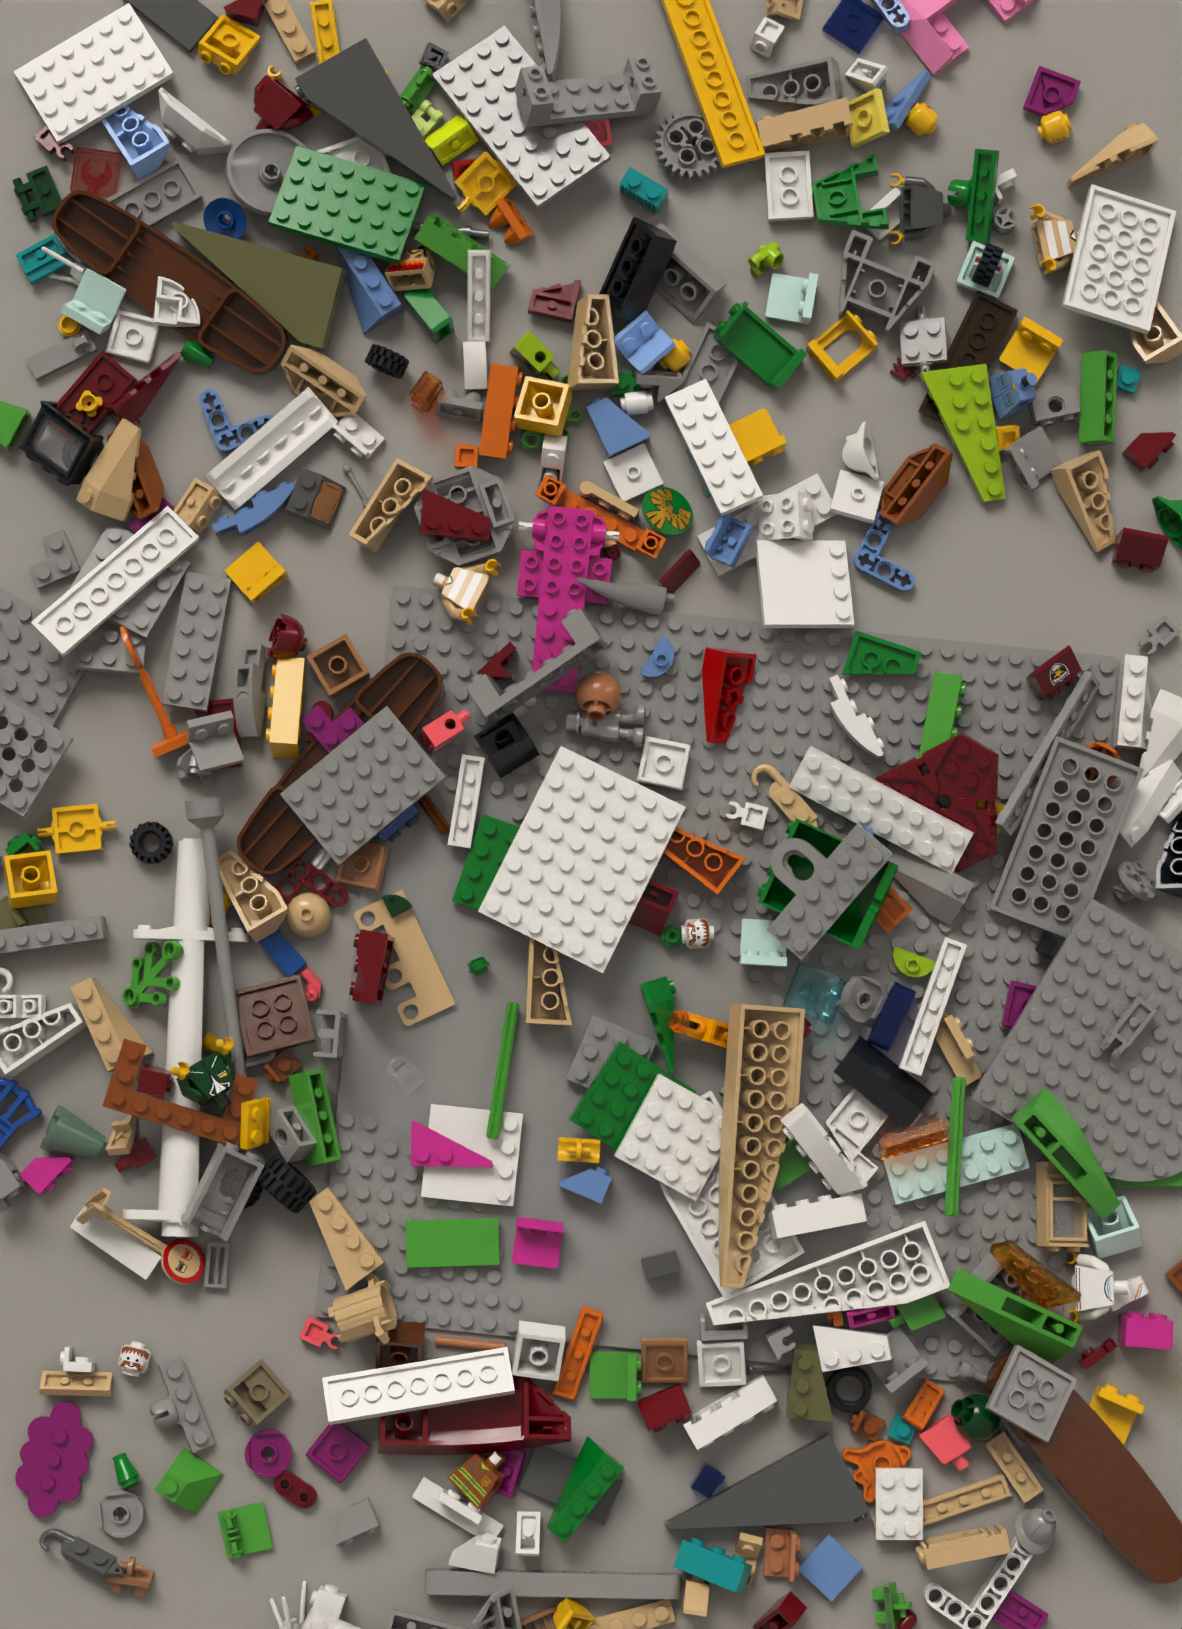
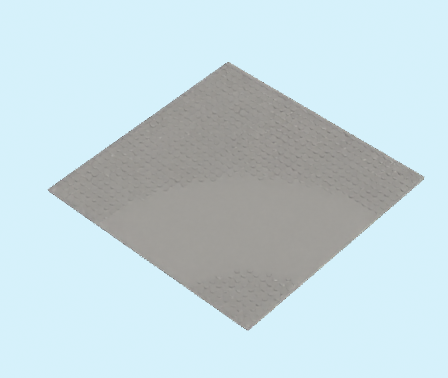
M394 586L392 589L384 667L400 654L412 652L427 658L442 675L444 682L443 692L428 716L414 733L413 738L446 776L427 794L450 826L462 754L485 758L472 838L473 842L482 814L518 827L521 826L562 746L685 806L686 808L676 826L677 828L727 849L732 853L743 856L746 859L720 893L715 896L662 854L650 879L679 892L662 931H665V927L669 925L681 928V925H684L688 919L705 918L709 926H714V940H710V945L707 948L688 949L686 944L669 948L661 940V935L658 936L628 923L603 974L558 952L572 1026L524 1024L528 936L479 913L476 909L452 901L470 849L448 846L450 831L442 835L418 802L414 803L413 805L420 812L419 820L410 828L406 826L400 831L401 836L392 843L389 841L385 844L377 834L369 841L390 846L380 891L361 887L358 910L381 900L382 896L394 894L403 889L407 900L413 906L411 909L455 1001V1005L415 1024L406 1026L398 1013L397 1007L399 1004L416 997L410 982L394 990L388 989L385 985L381 1006L353 1001V996L349 995L344 1056L341 1066L335 1122L341 1160L331 1162L329 1187L332 1188L385 1260L384 1263L370 1273H374L380 1281L385 1280L390 1286L388 1290L395 1305L397 1321L425 1323V1328L516 1337L520 1320L565 1326V1342H570L582 1305L604 1312L594 1345L641 1350V1337H688V1355H697V1340H701L699 1313H709L706 1303L723 1296L667 1201L659 1181L614 1157L616 1150L602 1141L600 1142L599 1163L557 1161L559 1137L598 1139L568 1119L588 1088L566 1079L592 1015L656 1041L649 1061L669 1073L640 988L642 983L667 976L668 981L673 980L677 992L673 994L674 1024L678 1012L682 1010L729 1024L730 1003L805 1009V1018L812 1024L809 1027L812 1032L803 1040L799 1100L810 1110L828 1133L827 1136L839 1147L840 1153L846 1157L825 1121L853 1087L833 1071L859 1036L863 1037L899 1066L918 1013V1005L922 1002L932 971L925 976L917 978L904 975L894 964L892 957L893 947L895 946L936 962L943 939L947 937L966 944L967 947L945 1010L948 1015L952 1014L954 1018L958 1017L964 1029L961 1031L965 1038H970L975 1047L972 1058L983 1077L1012 1029L1001 1026L1010 981L1038 986L1053 959L1035 951L1045 931L1044 929L989 909L1025 814L1012 836L1005 835L1003 832L997 834L996 854L959 873L954 871V873L973 882L974 885L950 926L929 915L900 882L893 878L891 887L913 910L888 933L875 920L860 950L824 934L803 960L787 948V967L785 968L739 965L742 919L768 920V913L780 914L758 903L760 897L757 896V893L762 883L766 884L770 877L766 874L771 865L772 852L781 841L787 839L789 834L786 833V829L790 823V820L769 796V789L774 782L767 772H760L757 776L759 786L755 787L752 783L751 775L755 767L761 764H769L776 768L783 778L791 784L810 746L874 780L876 777L914 757L918 759L934 673L939 672L962 676L963 683L967 684L965 696L960 697L959 706H962L960 720L956 719L954 728H958V734L963 732L999 754L998 799L996 802L1006 805L1010 794L1015 790L1021 775L1028 768L1033 755L1036 754L1041 746L1043 738L1051 729L1055 718L1064 707L1066 699L1070 697L1077 681L1070 686H1067L1066 683L1059 688L1061 692L1051 700L1048 697L1041 700L1026 680V677L1060 651L872 632L862 633L922 652L915 674L842 675L856 631L832 628H763V622L670 612H661L660 616L630 608L585 604L584 611L591 616L609 646L578 666L577 685L585 675L599 670L605 671L612 675L621 687L622 696L617 709H620L621 714L634 713L638 705H646L645 727L627 724L619 725L622 729L644 728L643 747H635L633 742L628 739L619 738L618 742H610L581 734L576 735L575 731H566L567 713L577 714V711L582 713L576 700V693L543 690L513 711L540 755L515 769L512 773L500 778L474 737L496 722L485 717L466 686L471 684L470 680L477 676V672L509 642L516 647L517 652L514 653L516 658L510 664L506 665L504 663L502 665L512 676L513 680H496L503 692L508 686L512 684L517 685L523 681V676L532 671L539 599L485 594L476 612L478 616H474L472 624L468 625L465 621L452 619L441 601L442 590ZM662 635H664L674 649V660L671 668L665 674L658 677L647 678L641 676L640 673ZM706 647L757 655L752 681L750 684H746L742 696L745 698L742 704H738L734 713L736 720L726 744L709 743L706 740L702 666ZM1074 653L1082 669L1077 674L1079 679L1084 671L1092 672L1100 686L1068 740L1082 746L1094 742H1102L1111 746L1118 659L1114 656ZM838 675L840 680L844 679L849 690L846 692L849 701L853 699L858 710L855 713L856 716L865 713L867 718H872L876 728L873 730L876 739L880 737L885 747V750L882 751L884 755L881 758L876 759L861 749L849 738L835 719L829 708V704L836 701L828 683L829 678ZM464 709L467 710L472 721L464 726L463 734L431 756L418 738L422 728L450 710L455 715ZM646 736L691 745L682 791L637 782ZM1073 759L1065 760L1063 769L1066 772H1073L1075 770V761ZM928 766L921 767L924 774L930 771ZM1058 781L1054 789L1057 793L1064 794L1068 790V784L1065 781ZM1080 789L1076 794V798L1080 802H1086L1090 798V793L1086 789ZM797 792L818 816L816 821L819 829L834 836L837 835L844 840L847 833L857 824ZM947 795L939 797L941 804L945 806L951 804V799ZM1106 797L1099 800L1098 806L1106 800ZM729 802H737L741 808L745 807L746 802L768 807L763 830L740 825L742 818L734 820L726 818V813L731 815L736 813V808L729 806ZM1051 802L1046 806V812L1049 815H1056L1060 810L1059 805L1055 802ZM1074 810L1068 814V821L1070 823L1076 824L1080 822V812ZM1094 819L1090 822V829L1093 832L1102 830L1103 822L1100 819ZM1041 824L1037 832L1040 836L1047 837L1051 833V827L1048 824ZM1064 832L1060 835L1059 841L1063 845H1069L1073 841V836L1069 832ZM873 833L874 838L887 848L890 841ZM1089 840L1084 841L1081 845V850L1086 854L1092 853L1095 849L1094 843ZM1038 845L1032 846L1029 850V855L1032 858H1039L1043 854L1042 848ZM1054 854L1052 856L1051 863L1053 866L1060 867L1064 864L1065 859L1063 855ZM1082 862L1075 863L1073 872L1076 875L1084 874L1086 872V865ZM1025 867L1021 870V877L1023 879L1030 880L1033 878L1034 870L1031 867ZM1047 875L1043 878L1042 883L1046 888H1052L1056 884V879L1051 875ZM1068 884L1065 886L1064 892L1067 896H1075L1078 892V887L1075 884ZM1099 885L1093 898L1096 901L1098 899ZM1021 888L1015 889L1012 897L1016 901H1022L1026 897V892ZM1038 897L1034 901V906L1039 910L1045 909L1048 905V901L1044 897ZM1065 905L1058 906L1056 915L1060 918L1067 917L1069 915V908ZM370 911L364 912L360 917L361 923L365 926H371L375 922V915ZM357 924L356 933L360 934V928ZM384 925L371 930L387 934ZM674 934L670 935L672 939L675 937ZM355 947L353 954L351 982H356L357 973L354 972L356 959H358L356 953L357 949ZM394 947L392 948L389 965L399 961ZM484 956L486 961L490 963L487 967L488 971L481 975L475 976L474 973L468 972L470 970L468 963L478 957ZM391 969L387 974L388 981L393 984L398 983L402 978V974L398 969ZM852 976H868L876 979L882 986L880 989L885 1000L883 1008L876 1018H870L864 1023L849 1019L843 1010L839 1008V1000L841 999L843 988ZM864 994L860 996L859 1003L865 1002ZM507 1003H518L519 1012L503 1107L504 1112L523 1113L514 1206L421 1197L424 1166H411V1121H417L428 1127L431 1104L490 1110ZM412 1004L407 1005L404 1008V1016L407 1019L416 1018L418 1016V1008ZM674 1031V1072L669 1074L695 1090V1094L698 1096H702L711 1090L723 1109V1097L719 1094V1091L725 1082L727 1049ZM934 1038L922 1075L918 1076L907 1072L933 1093L921 1111L922 1115L910 1130L904 1129L891 1117H888L860 1151L861 1154L878 1167L877 1171L868 1180V1186L853 1191L854 1195L862 1194L867 1221L795 1235L805 1253L747 1286L750 1287L925 1221L949 1283H951L957 1268L971 1273L1003 1238L1013 1245L1057 1287L1041 1306L1062 1315L1067 1263L1066 1247H1060V1251H1046V1247L1037 1246L1036 1162L1049 1161L1020 1130L1030 1168L960 1187L958 1216L952 1217L944 1214L946 1191L895 1205L882 1159L949 1141L952 1078L956 1076ZM982 1077L966 1085L963 1137L1014 1124L971 1098ZM596 1166L610 1171L608 1176L612 1177L601 1204L558 1186L561 1180L590 1168L595 1170ZM812 1169L782 1189L777 1190L774 1186L772 1190V1196L777 1205L787 1203V1207L796 1206L795 1201L809 1199L810 1203L818 1202L817 1197L831 1195L832 1199L840 1198V1194L838 1195L833 1189L828 1190L820 1181L823 1178L821 1173L815 1174ZM1053 1184V1197H1072L1073 1187L1071 1185ZM1053 1201V1237H1069L1072 1201ZM517 1217L564 1222L557 1269L512 1263ZM499 1218L500 1265L406 1268V1220ZM323 1237L315 1314L317 1317L329 1318L328 1308L333 1306L332 1302L335 1298L367 1288L368 1280L366 1275L348 1290H345ZM671 1250L676 1251L681 1271L651 1279L645 1278L641 1258ZM948 1289L933 1294L940 1307L952 1295ZM944 1310L945 1318L916 1330H909L905 1323L899 1326L919 1354L928 1363V1366L913 1376L916 1378L983 1384L973 1379L961 1380L956 1378L954 1373L961 1359L971 1363L974 1370L987 1375L991 1366L1001 1356L1012 1351L1014 1347L1009 1342L994 1357ZM841 1311L843 1325L835 1327L850 1329L845 1312ZM826 1313L747 1322L748 1339H744L745 1360L790 1365L792 1350L782 1354V1358L777 1359L765 1334L787 1323L793 1331L787 1337L788 1340L792 1339L793 1342L816 1344L813 1325L820 1324L834 1327L832 1321L828 1322ZM887 1320L854 1328L853 1330L887 1334L893 1328ZM1058 1360L1054 1363L1049 1362L1058 1368ZM869 1364L858 1366L865 1370L866 1373H875Z

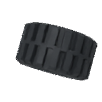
M273 1154L264 1164L257 1180L279 1203L297 1214L317 1193L315 1186L291 1163H287L278 1154Z

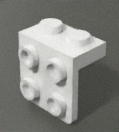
M800 491L766 495L758 500L759 539L782 540L796 538L800 540H813L814 524L811 511L813 509V501L811 495Z

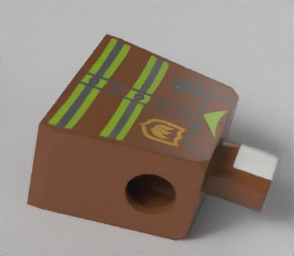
M494 1450L488 1458L483 1453L475 1454L447 1478L477 1509L486 1508L505 1478V1475L498 1469L505 1460V1457L497 1450Z

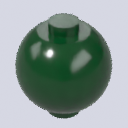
M972 1394L953 1403L951 1415L955 1419L961 1420L963 1425L955 1419L954 1424L964 1438L975 1442L985 1441L998 1431L1001 1417L985 1409L989 1397L981 1394Z

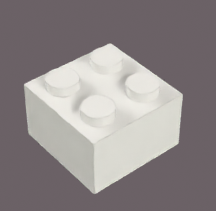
M519 1320L512 1360V1375L558 1381L566 1340L565 1326Z

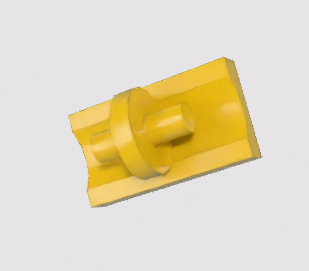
M559 1137L557 1161L599 1163L601 1140Z

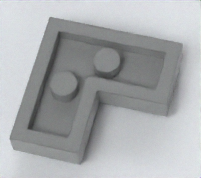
M63 529L42 538L50 559L29 567L38 589L47 587L80 572Z

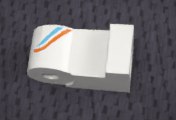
M1141 1275L1127 1280L1128 1295H1114V1305H1111L1110 1311L1114 1312L1149 1293Z

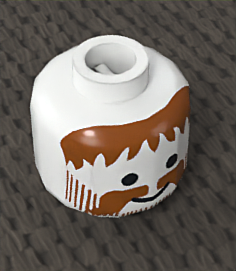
M705 918L688 919L684 925H681L682 944H686L688 949L707 948L710 945V940H714V926H709Z
M132 1341L131 1345L126 1344L122 1346L118 1366L122 1369V1373L140 1377V1373H145L148 1369L151 1352L145 1348V1343Z

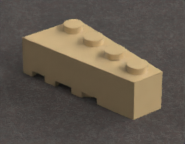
M588 294L577 302L568 384L571 390H609L619 384L609 295Z

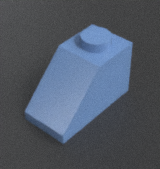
M596 1166L595 1170L590 1168L561 1180L558 1186L601 1204L612 1177L608 1176L610 1171Z

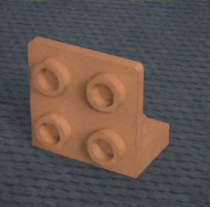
M765 1527L763 1576L787 1577L789 1582L794 1583V1576H799L798 1559H795V1554L800 1553L799 1535H796L793 1528Z

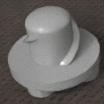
M1124 861L1119 865L1118 874L1121 881L1114 886V893L1117 898L1125 903L1130 902L1135 897L1143 901H1150L1157 891L1156 882L1145 873L1144 866L1139 861L1134 863Z

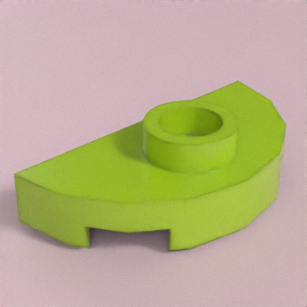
M895 946L893 947L892 957L894 964L904 975L917 978L925 976L933 970L935 961Z

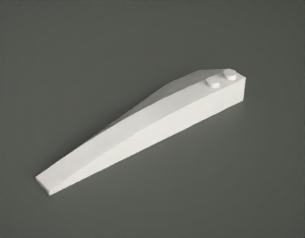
M923 1221L707 1302L706 1305L712 1322L716 1326L908 1304L948 1289L950 1283L927 1224Z

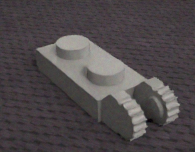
M1137 995L1111 1028L1110 1034L1102 1041L1099 1049L1101 1051L1106 1050L1113 1040L1117 1038L1121 1043L1117 1045L1110 1056L1113 1060H1116L1126 1047L1129 1048L1157 1010Z

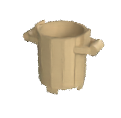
M374 1273L367 1275V1288L335 1298L332 1302L333 1306L328 1308L329 1318L334 1317L336 1326L341 1333L337 1335L341 1343L345 1341L349 1343L375 1334L383 1344H386L390 1340L388 1331L396 1328L397 1314L393 1299L388 1290L390 1286L385 1280L380 1281Z

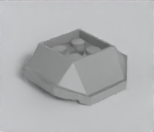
M469 466L434 478L424 488L490 518L488 542L424 536L429 552L457 567L502 553L516 521L500 477L474 466ZM422 493L414 506L419 524L421 521Z

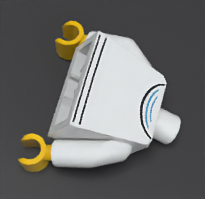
M1068 1252L1074 1255V1260L1067 1261V1264L1075 1265L1076 1308L1068 1311V1313L1073 1312L1076 1316V1319L1072 1321L1077 1323L1080 1321L1096 1320L1107 1313L1111 1305H1114V1295H1128V1281H1113V1271L1110 1270L1107 1263L1092 1255Z

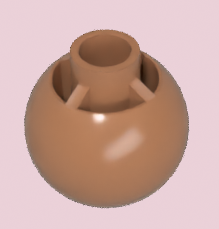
M599 670L585 675L576 688L577 703L581 710L587 714V718L592 721L604 720L605 714L613 713L621 701L622 692L618 681L605 671Z

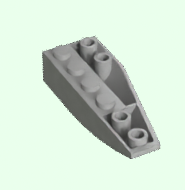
M532 0L533 4L529 5L531 18H536L537 24H533L535 38L540 37V44H537L539 58H544V63L541 66L543 65L548 81H554L561 47L562 20L560 0Z

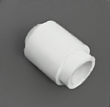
M652 392L624 393V398H620L621 410L623 412L626 411L628 416L646 414L648 411L654 410Z

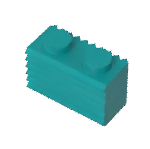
M629 167L619 183L620 194L627 195V198H631V201L635 200V203L638 202L639 205L646 207L647 210L650 209V212L654 211V214H658L668 197V189L632 167Z

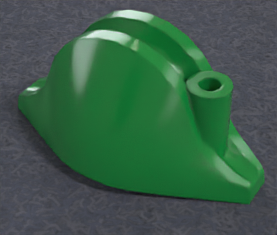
M1160 496L1153 498L1152 502L1159 525L1164 533L1182 550V500L1171 501Z

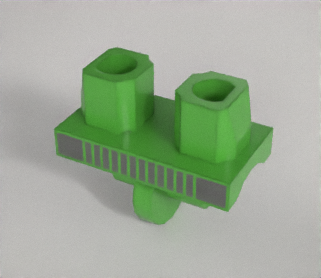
M889 1582L882 1587L872 1590L874 1602H885V1610H877L875 1612L876 1625L887 1626V1629H895L898 1626L899 1617H906V1609L912 1607V1602L905 1601L904 1593H897L896 1582Z

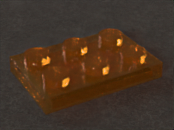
M939 1118L928 1121L927 1125L921 1127L917 1125L909 1126L904 1129L905 1132L898 1134L889 1132L884 1134L882 1139H879L878 1151L881 1160L948 1140L949 1126L947 1120L940 1121Z

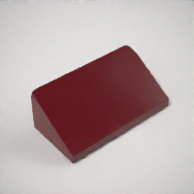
M688 549L659 579L658 586L667 588L666 593L673 594L700 566V561L691 549Z

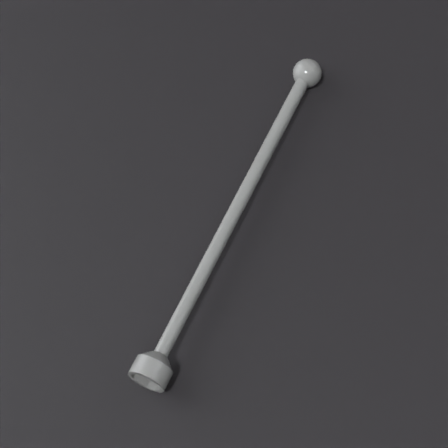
M222 797L185 801L187 820L197 828H200L226 1031L227 1037H231L234 1040V1046L229 1050L232 1054L233 1078L235 1074L246 1076L214 826L224 816ZM256 1147L249 1150L242 1149V1154L246 1155L247 1151L260 1157L259 1162L262 1164L266 1163L264 1156L256 1150ZM236 1161L237 1172L244 1178L249 1167Z

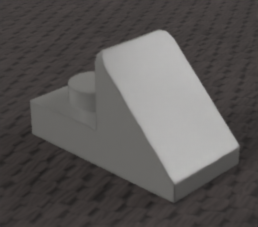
M637 369L635 371L636 383L640 384L641 387L652 388L653 385L656 386L655 396L657 402L664 399L681 385L683 381L682 374L679 371L651 369L644 374H641Z

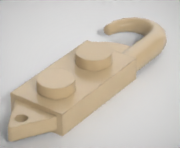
M761 764L755 767L751 775L752 783L755 787H758V774L760 772H767L774 780L769 789V796L790 821H795L797 818L818 828L816 821L818 816L795 790L789 788L790 784L776 768L769 764Z

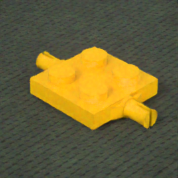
M484 151L453 183L465 198L455 208L459 210V213L463 214L472 205L483 216H487L497 205L496 203L516 186V182L509 176L499 161L493 159L487 151Z
M99 804L52 808L53 820L51 827L37 828V832H45L37 834L38 838L52 836L55 842L56 854L103 850V831L117 830L116 820L102 822Z

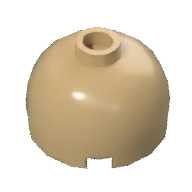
M310 892L299 894L287 906L289 912L286 915V923L290 930L299 937L307 939L317 938L325 933L330 926L331 908L327 901L318 894Z

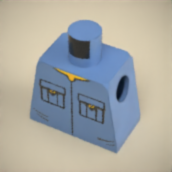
M1025 368L1008 371L988 378L991 397L1000 419L1018 415L1036 398L1033 386L1037 384V377L1033 373H1028Z

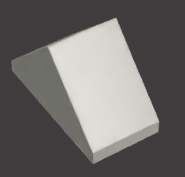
M857 58L845 73V76L867 93L881 86L886 79L888 68L878 63Z

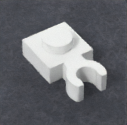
M729 802V806L736 808V813L733 815L726 813V818L730 820L742 818L740 825L763 830L768 807L746 802L745 807L741 808L737 802Z

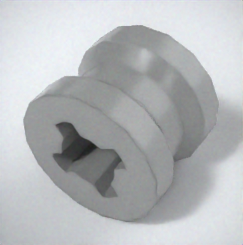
M1000 208L993 218V228L1000 234L1011 232L1016 224L1017 215L1011 208Z

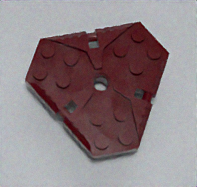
M961 732L923 752L922 757L918 759L914 757L875 778L876 781L974 832L954 870L957 873L996 854L997 825L995 822L997 820L998 808L994 807L995 801L998 799L999 754ZM927 765L930 771L924 774L921 767ZM941 795H947L951 799L949 806L940 803L939 797ZM978 800L985 801V807H978Z

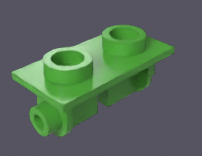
M421 66L400 95L405 107L412 114L419 109L436 85L432 76L433 70L427 66L425 68Z

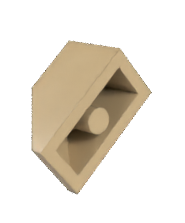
M691 1575V1578H685L681 1605L683 1613L706 1617L709 1581Z

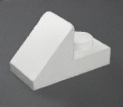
M517 1511L516 1556H539L541 1512Z

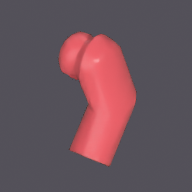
M307 967L300 973V976L307 982L306 999L314 1002L320 998L322 982Z

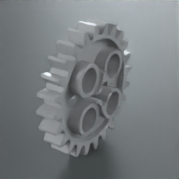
M691 108L689 114H686L685 110L681 109L680 116L675 111L672 114V119L666 116L665 124L660 123V131H656L655 137L657 140L654 142V146L658 147L655 150V155H661L658 162H666L664 170L671 168V176L677 172L680 173V180L684 175H687L689 181H691L692 175H695L698 180H700L702 173L709 177V169L712 172H716V165H721L701 110H699L698 114H694V110ZM696 127L700 132L693 133L690 128ZM677 137L681 142L674 143L670 138ZM707 146L711 151L704 152L701 147ZM688 156L692 159V161L685 162L681 159V157Z

